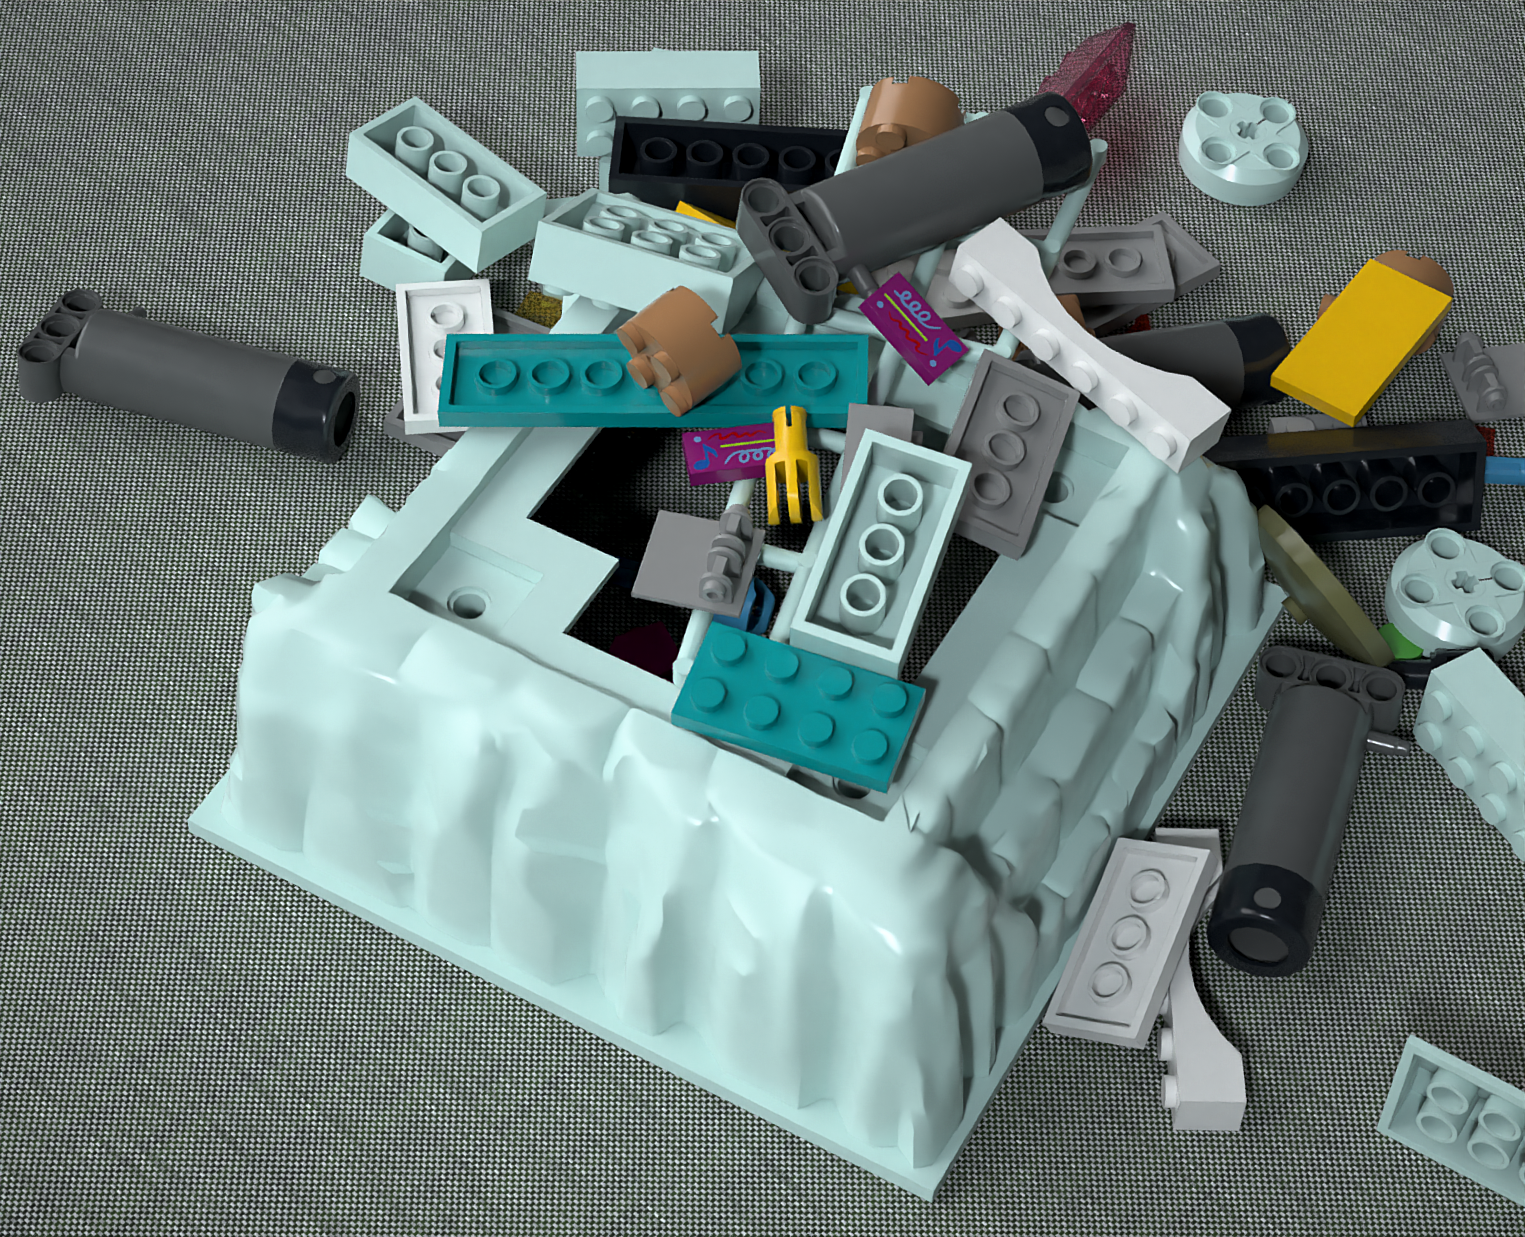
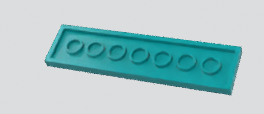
M447 334L437 411L439 426L729 428L773 422V411L783 406L786 408V419H788L789 426H791V406H799L807 412V428H847L849 403L868 405V334H730L741 357V369L730 380L680 417L670 412L654 385L644 389L636 383L626 366L632 357L617 334ZM718 334V335L720 336V338H722V337H723L724 335H726V334Z

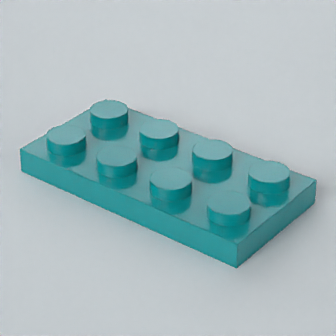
M712 621L671 711V724L887 794L924 704L926 689Z

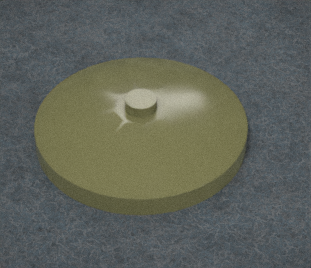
M1268 505L1260 508L1257 511L1260 546L1268 567L1287 596L1281 604L1299 626L1308 621L1331 643L1360 663L1386 668L1395 660L1392 650L1348 591L1280 515Z

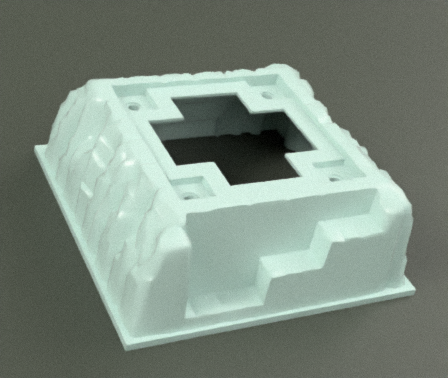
M630 193L617 194L623 197H627L642 202L639 198L635 197ZM765 276L737 325L728 331L729 334H783L789 313ZM577 294L563 296L562 317L549 334H617L616 330L638 312L624 308L620 310L602 309L593 305L591 298ZM860 294L841 295L835 297L833 307L863 314L858 307L865 299ZM807 324L804 334H853L816 324ZM868 337V387L886 344V341ZM902 357L883 406L914 409L912 431L923 432L922 447L942 453L975 370L976 363L959 359L928 386ZM1077 402L1025 550L1018 561L1003 554L999 556L913 684L926 689L925 701L888 793L885 794L672 725L671 711L682 688L567 635L619 567V559L537 523L530 518L604 427H469L453 448L449 449L433 466L428 478L424 479L406 498V503L400 511H392L379 498L367 494L351 517L349 528L339 529L319 552L318 563H313L301 577L291 573H283L255 583L251 594L252 617L248 622L243 642V661L237 680V747L230 758V769L188 818L190 833L931 1203L1047 1011L1118 837L1148 841L1285 611L1281 602L1287 598L1280 586L1264 580L1265 561L1259 540L1256 506L1250 502L1246 486L1237 471L1216 465L1201 455L1177 474L1162 460L1154 457L1142 443L1123 427L1115 424L1099 407L1087 410ZM839 428L840 430L845 432L847 430V428Z

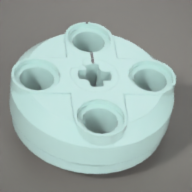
M1207 91L1197 98L1196 105L1186 115L1179 138L1178 156L1181 168L1187 178L1205 194L1234 205L1259 206L1275 202L1293 189L1302 174L1308 156V140L1302 126L1295 119V107L1285 99L1278 97L1264 98L1247 93L1224 94L1217 91Z
M1447 528L1431 530L1425 539L1411 544L1396 559L1386 584L1384 605L1389 623H1393L1405 638L1424 649L1423 656L1426 658H1430V655L1434 654L1435 649H1476L1480 647L1481 649H1489L1493 652L1494 659L1497 661L1511 650L1525 629V566L1517 561L1506 559L1503 555L1482 543L1463 538L1453 530Z

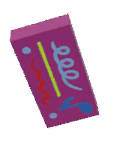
M897 272L858 307L928 386L969 351L900 272Z
M774 422L682 433V448L690 486L766 477V459L775 452Z

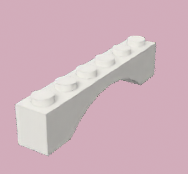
M1001 217L958 246L948 280L964 296L969 297L993 317L998 325L1007 329L1032 350L1037 358L1045 361L1064 377L1075 390L1080 391L1103 410L1115 424L1123 427L1142 443L1154 457L1162 460L1178 474L1218 443L1231 409L1193 377L1165 372L1138 363L1110 349L1089 334L1066 312L1052 292L1042 270L1038 248Z
M1155 828L1153 842L1209 849L1219 860L1158 1013L1163 1014L1164 1028L1158 1029L1157 1055L1159 1061H1167L1168 1075H1163L1161 1081L1162 1107L1171 1108L1173 1130L1239 1131L1247 1104L1242 1054L1221 1034L1206 1013L1194 987L1189 963V940L1201 918L1213 906L1223 873L1218 829Z

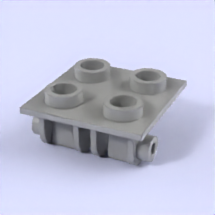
M1465 332L1458 336L1454 352L1440 354L1439 358L1466 416L1472 424L1525 417V342L1483 348L1484 343L1481 337L1474 335L1472 332Z
M733 504L729 509L724 510L719 521L659 509L631 592V597L740 618L766 536V530L753 528L750 510L741 504Z

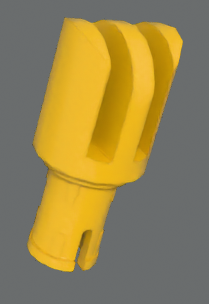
M785 406L775 409L772 413L775 452L766 459L765 463L768 523L771 526L781 524L779 483L786 484L791 524L802 523L801 483L809 481L812 521L818 522L823 519L820 461L817 455L808 450L807 412L799 406H791L792 425L790 427L788 426V419H786Z

